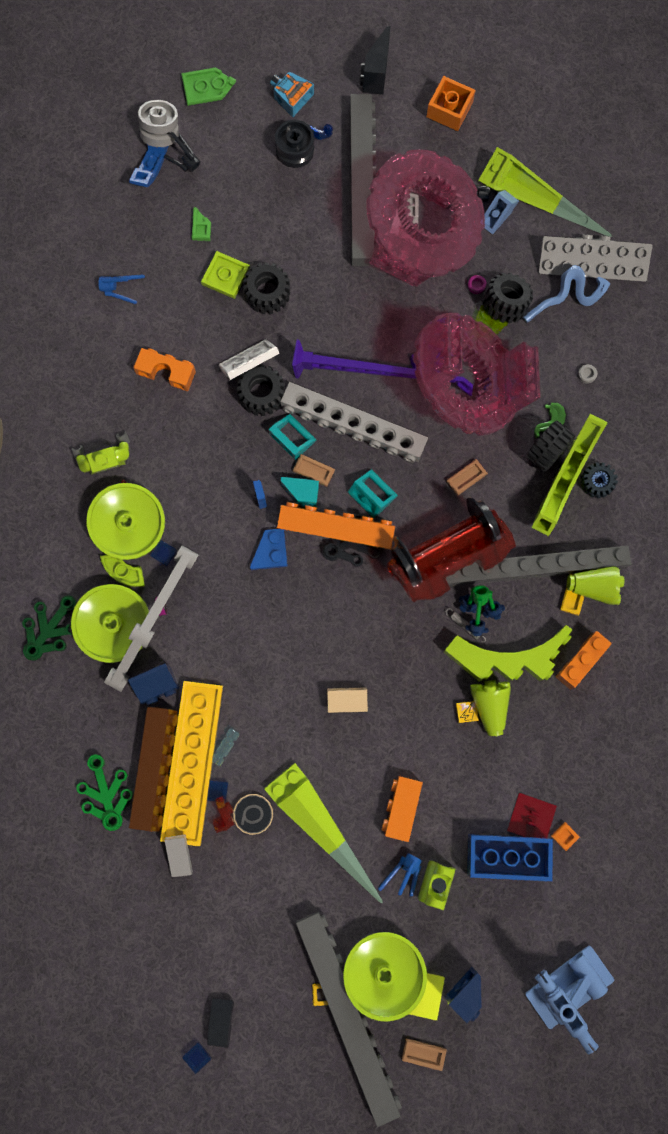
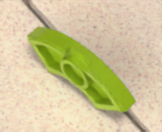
M108 555L100 556L105 570L113 579L131 587L145 586L141 567H132L123 560L115 559Z

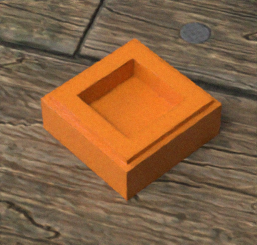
M566 822L551 835L564 851H567L580 838Z

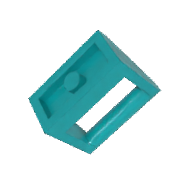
M291 414L275 423L269 429V435L294 460L316 442V439ZM289 422L307 442L297 447L280 429Z
M372 469L357 479L348 491L373 518L378 516L398 497ZM370 478L389 498L383 502L364 482Z

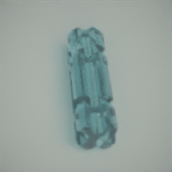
M229 729L226 734L227 738L224 737L216 750L217 754L213 755L212 762L217 766L222 765L224 756L228 755L234 745L233 741H236L239 737V733L234 729Z

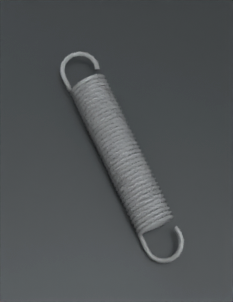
M454 612L452 616H449L464 630L465 626L469 625V623L456 612ZM473 636V637H474L476 640H478V638H479L480 636Z

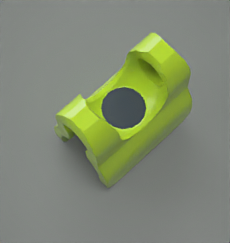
M429 860L418 900L428 906L444 911L456 868H448Z

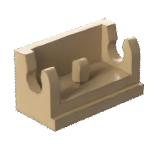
M367 688L327 689L328 713L368 712Z

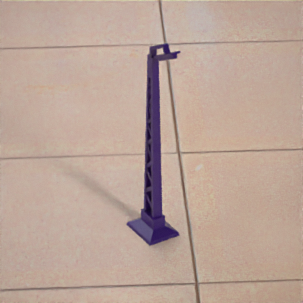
M297 339L292 363L296 378L300 377L303 369L313 370V368L456 382L458 387L469 396H472L473 384L466 378L456 376L455 374L313 355V352L303 351L300 340Z

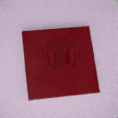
M519 793L507 831L523 837L547 838L557 806Z

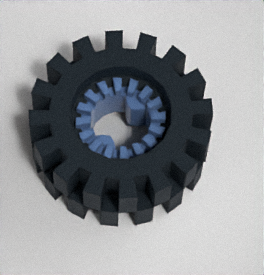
M603 462L590 465L582 474V489L586 490V494H591L590 497H606L616 488L615 485L618 483V480H616L618 476L617 474L614 475L615 469L611 470V466L609 464L605 466ZM601 477L603 483L596 484L594 479Z

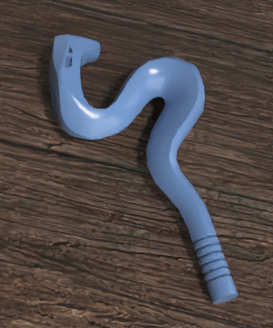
M573 265L561 275L559 294L541 302L526 314L523 319L528 323L547 307L563 302L568 296L572 279L576 281V298L584 306H591L605 294L610 283L604 278L597 277L598 287L592 295L586 297L584 296L585 273L580 266Z

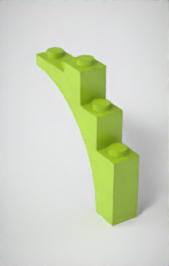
M589 414L579 434L566 453L563 463L540 505L531 528L547 536L551 534L582 468L607 425L606 421Z
M566 625L546 643L533 649L516 653H499L484 650L468 643L457 635L443 653L479 682L490 677L493 673L491 668L495 669L509 682L513 679L517 680L524 672L521 670L522 668L538 681L548 680L554 673L552 668L555 666L549 659L554 660L560 652L557 650L560 645H565L570 640L571 636L569 634L572 629Z

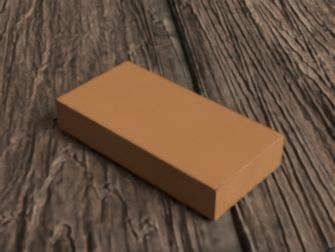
M301 454L293 472L310 480L319 481V484L327 487L335 469Z
M475 459L446 482L455 494L459 496L488 473L478 460Z
M406 1038L401 1060L442 1071L447 1049Z

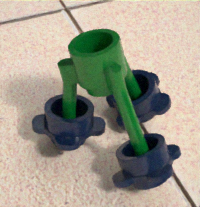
M484 585L471 588V594L459 598V602H461L460 610L462 612L476 613V619L471 620L469 625L465 626V630L470 631L473 636H481L482 633H488L489 631L488 628H485V622L480 620L481 606L486 604V611L483 612V616L485 618H493L494 620L500 619L502 611L505 610L504 605L493 601V592L489 591L488 587Z

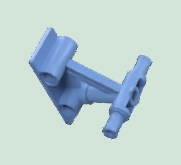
M587 946L550 975L546 970L540 972L544 979L538 974L535 977L538 984L528 990L525 995L549 1029H552L557 1024L564 1025L570 1035L578 1039L586 1053L591 1054L593 1051L588 1043L595 1051L599 1046L587 1031L588 1025L577 1009L590 999L596 1000L606 994L608 991L607 986L614 982V978L593 948Z

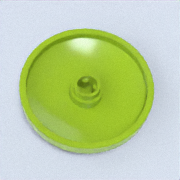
M119 483L105 488L94 498L88 509L87 529L91 540L100 551L115 559L132 560L148 554L157 546L164 532L165 516L160 502L149 490L136 484Z
M115 584L95 587L84 594L74 608L71 619L74 640L86 655L97 661L107 663L120 662L132 643L128 639L137 623L142 625L149 613V609L144 600L127 587Z
M381 932L363 938L352 948L345 962L343 979L346 993L357 1010L374 1020L394 1021L411 1013L420 1003L426 989L427 971L423 957L413 943L398 934Z

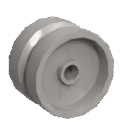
M151 100L141 105L138 110L140 137L143 142L153 147H166L176 142L170 134L174 132L177 137L179 136L178 113L175 106L163 100Z

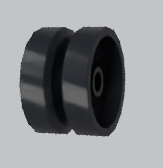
M294 119L282 123L277 128L275 143L276 155L279 161L291 168L307 165L314 155V133L310 125L304 121Z

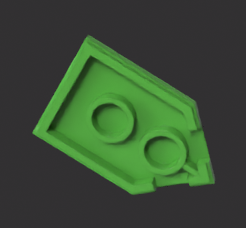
M218 68L181 73L188 106L223 100L236 83V79L223 74Z

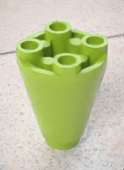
M612 566L574 573L568 576V591L608 605L620 604V587L624 586V576H620L619 568Z
M495 680L485 681V685H471V694L487 735H503L511 692L510 682L496 684Z

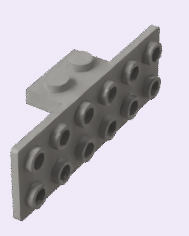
M582 234L581 238L543 237L539 264L540 274L562 275L571 266L577 265L583 269L585 277L647 281L652 244L618 242L610 240V236H600L599 239H593V235Z

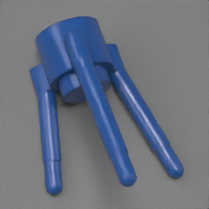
M145 275L100 276L99 290L104 291L105 296H112L136 304V300L113 293L112 291L116 290V282L145 278Z
M407 853L406 858L402 856L399 863L383 881L378 890L382 891L402 865H404L403 870L407 871L400 886L398 895H402L410 875L414 874L409 894L413 896L418 875L422 868L420 866L422 860Z

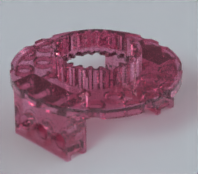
M418 149L409 150L405 155L399 153L389 159L377 171V178L373 179L369 187L371 194L367 197L369 226L374 230V238L378 243L374 248V253L369 263L417 287L430 277L444 276L449 271L455 272L475 255V249L481 244L483 238L481 231L485 227L483 203L477 196V188L472 179L460 166L454 165L451 159L446 156L440 157L436 152ZM411 192L419 193L428 198V201H433L443 206V209L452 204L450 210L454 211L451 215L454 220L451 221L450 224L452 226L448 228L445 234L441 233L438 236L435 233L431 236L429 231L425 234L423 228L418 229V223L412 222L414 217L409 216L411 210L407 209V206L410 205L407 200L410 198L409 194Z
M459 313L439 315L427 323L419 332L415 341L416 352L413 354V362L416 364L415 375L425 399L432 404V409L453 428H460L466 434L474 432L478 436L492 434L509 423L516 411L540 398L539 353L537 346L530 347L526 342H522L508 351V349L503 347L501 339L481 321L476 322L469 315L461 316ZM462 357L464 362H469V367L474 368L473 373L477 374L476 380L480 381L477 384L481 388L478 390L480 395L474 401L472 399L467 401L466 397L461 398L460 393L455 394V388H450V381L464 372L462 370Z

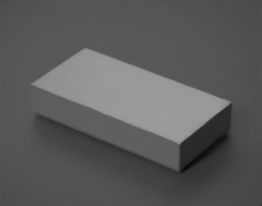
M186 835L166 837L165 845L171 876L192 875L193 870Z

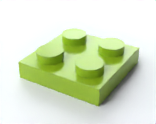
M216 251L201 280V284L235 299L246 277V273L250 269V265Z

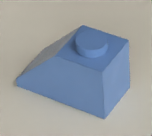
M506 190L499 192L479 224L491 234H494L512 213L519 200Z

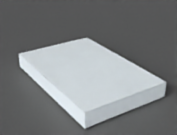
M265 339L220 363L219 367L231 380L279 354L276 346Z

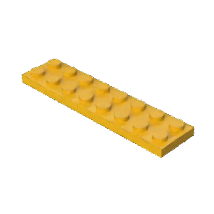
M183 682L160 838L161 842H165L166 837L186 835L188 845L201 846L223 686Z

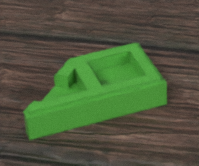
M194 207L192 240L210 241L211 222Z

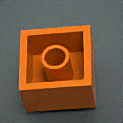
M443 76L428 104L426 117L459 131L473 104L476 90Z

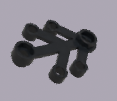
M358 513L354 515V518L358 516L362 518L363 515ZM333 539L332 542L327 543L323 547V555L327 560L335 561L340 558L351 562L355 567H360L363 564L362 556H353L344 552V550L351 548L369 555L372 559H378L381 553L377 547L371 548L349 541L340 543L338 539ZM332 548L336 550L334 555L328 552ZM373 550L378 551V555L372 556L371 552ZM355 558H360V559H361V563H360V564L354 563V559H355Z

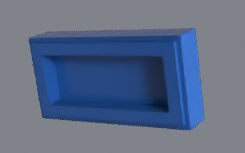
M253 481L259 508H266L267 505L261 481Z

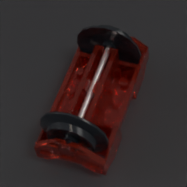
M468 497L466 505L470 517L410 550L406 548L397 536L393 538L395 545L391 548L393 559L386 566L393 580H397L412 602L442 596L450 590L446 580L447 576L455 574L458 570L474 562L484 571L491 569L502 562L509 551L516 547L511 531L505 522L498 517L494 509L491 510L481 500L477 502L474 498ZM500 535L502 538L497 540L496 537Z

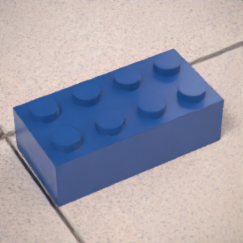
M468 834L467 876L470 878L552 881L553 839Z

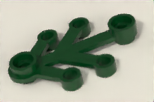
M67 595L61 599V607L49 623H47L46 616L47 605L43 602H37L34 605V610L38 613L41 633L37 640L34 632L35 621L31 618L23 620L22 625L26 629L28 643L24 646L23 654L28 660L36 661L42 657L43 653L52 651L62 652L67 648L66 642L61 639L56 640L54 644H43L48 638L64 635L73 636L69 632L71 623L63 628H55L67 611L74 610L77 604L74 597ZM66 600H71L69 606H65ZM39 605L44 606L42 611H38ZM28 621H32V625L30 627L26 626V623ZM62 642L63 647L58 649L57 644ZM35 647L36 652L30 654V649Z

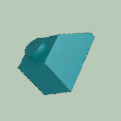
M281 477V485L298 505H301V508L305 509V505L317 507L319 481Z

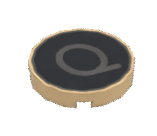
M249 794L241 798L233 811L236 826L242 832L250 835L265 831L271 825L273 819V808L270 802L258 794Z

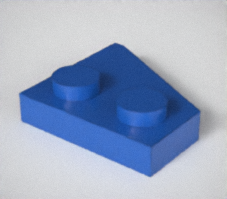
M284 529L265 530L251 563V570L287 567Z

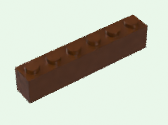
M147 707L129 824L130 829L150 832L160 831V827L163 824L162 813L163 807L166 804L165 793L166 786L169 783L168 772L169 766L172 763L171 752L172 746L175 743V726L178 723L177 711Z

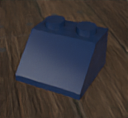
M166 663L128 680L140 703L147 704V706L158 702L157 698L165 695V698L176 694L175 690L179 689L171 667Z
M473 967L444 996L448 1005L466 1023L470 1020L474 1021L479 1016V1010L482 1008L481 976Z

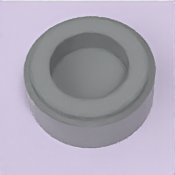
M589 364L583 365L578 372L579 380L586 384L592 383L597 377L596 368Z

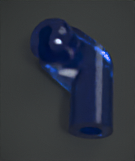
M326 124L323 129H317L310 125L314 138L318 140L329 138L333 134V127L330 124Z

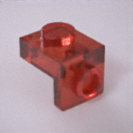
M223 796L215 799L221 815L213 820L216 833L226 831L235 825L232 813H234L230 802L226 803Z

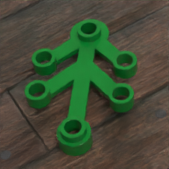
M92 755L89 757L87 765L91 770L95 771L100 792L90 788L86 782H80L76 790L79 794H86L104 804L106 812L96 808L94 803L90 801L83 803L82 811L101 819L105 829L115 831L122 826L123 818L121 813L127 802L133 798V792L130 789H124L120 793L121 799L115 809L113 808L112 800L122 782L127 779L128 774L125 770H118L108 790L103 772L105 760L101 755ZM95 759L100 760V765L98 767L94 766L93 764ZM120 772H123L125 774V777L122 780L118 778V774ZM82 784L86 786V791L84 792L80 791ZM125 791H128L130 793V797L128 799H125L123 797ZM86 804L92 806L90 811L85 810ZM111 817L116 818V823L114 825L110 824L109 822Z

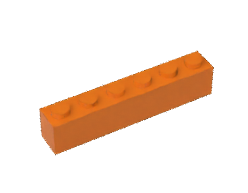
M287 502L286 505H281L277 526L279 529L387 549L392 547L395 525H392V521L381 519V522L378 523L373 522L371 517L362 516V519L354 518V514L344 512L343 516L335 515L334 510L324 509V512L316 511L317 507L306 505L305 509L297 508L298 504Z

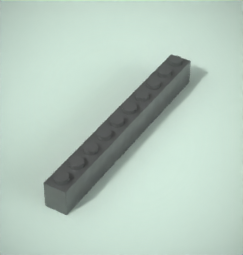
M351 94L352 266H374V260L378 259V249H374V243H377V232H374V227H377V215H374V210H377V199H373V194H376L377 183L373 182V177H376V166H373V161H376V150H373V145H376V134H372V129H375L376 119L372 118V113H375V102H372V94Z
M629 546L438 565L435 570L438 588L568 575L612 566L626 569L632 563Z
M318 911L297 920L296 925L378 1128L401 1117L399 1109L402 1108L398 1095L393 1096L391 1088L394 1086L390 1075L385 1076L382 1068L386 1066L381 1054L377 1055L374 1049L377 1046L373 1034L369 1035L366 1027L369 1026L367 1018L364 1014H360L346 993L342 970L345 964L341 954L336 955L334 947L337 945L333 935H328L325 927L329 925L325 915H320Z

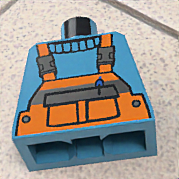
M291 72L287 73L283 79L274 75L270 81V84L275 87L274 99L292 117L314 95V84Z

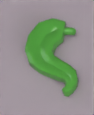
M559 403L545 405V408L549 409L551 420L536 426L534 429L536 438H539V433L544 432L553 422L558 420L561 424L565 423V410Z

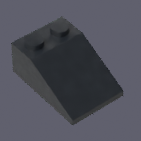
M391 26L385 28L367 53L365 63H361L360 86H363V93L384 95Z

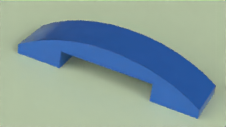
M148 145V150L139 168H135L129 180L130 183L149 187L156 179L162 167L168 146L153 147Z

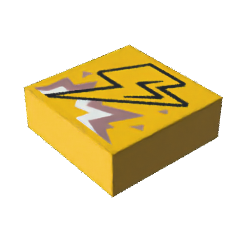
M474 701L456 703L458 723L479 721Z

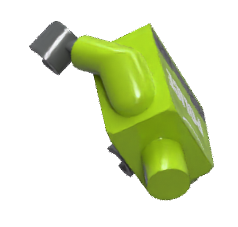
M126 431L122 436L116 435L119 447L99 450L87 454L86 457L82 445L77 450L72 448L74 459H76L80 470L84 473L90 471L91 475L126 465L125 460L129 458L128 444L130 443Z

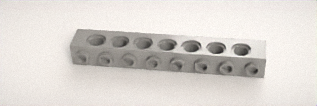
M289 382L281 399V407L289 414L297 413L306 421L312 419L321 427L327 428L329 426L341 435L349 434L356 441L362 442L364 440L369 442V445L373 448L379 449L381 447L386 449L387 453L397 456V454L401 455L406 461L414 463V461L419 462L428 440L426 436ZM299 401H305L306 405L299 406L297 405V403ZM320 407L324 411L316 413L314 409ZM334 414H338L341 418L339 420H334L331 418V416ZM351 421H355L358 423V425L356 427H351L348 423ZM372 428L375 430V433L368 434L366 429ZM390 435L393 439L386 441L383 439V436ZM402 442L409 443L410 447L403 448L400 444Z

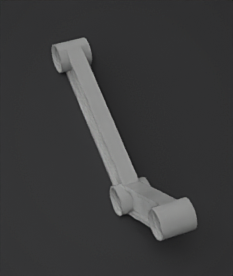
M181 546L174 558V561L177 562L174 570L142 625L138 623L135 625L128 638L132 641L117 670L112 667L104 681L105 684L122 692L129 679L126 673L141 646L146 648L155 633L151 631V628L186 568L191 570L199 554Z

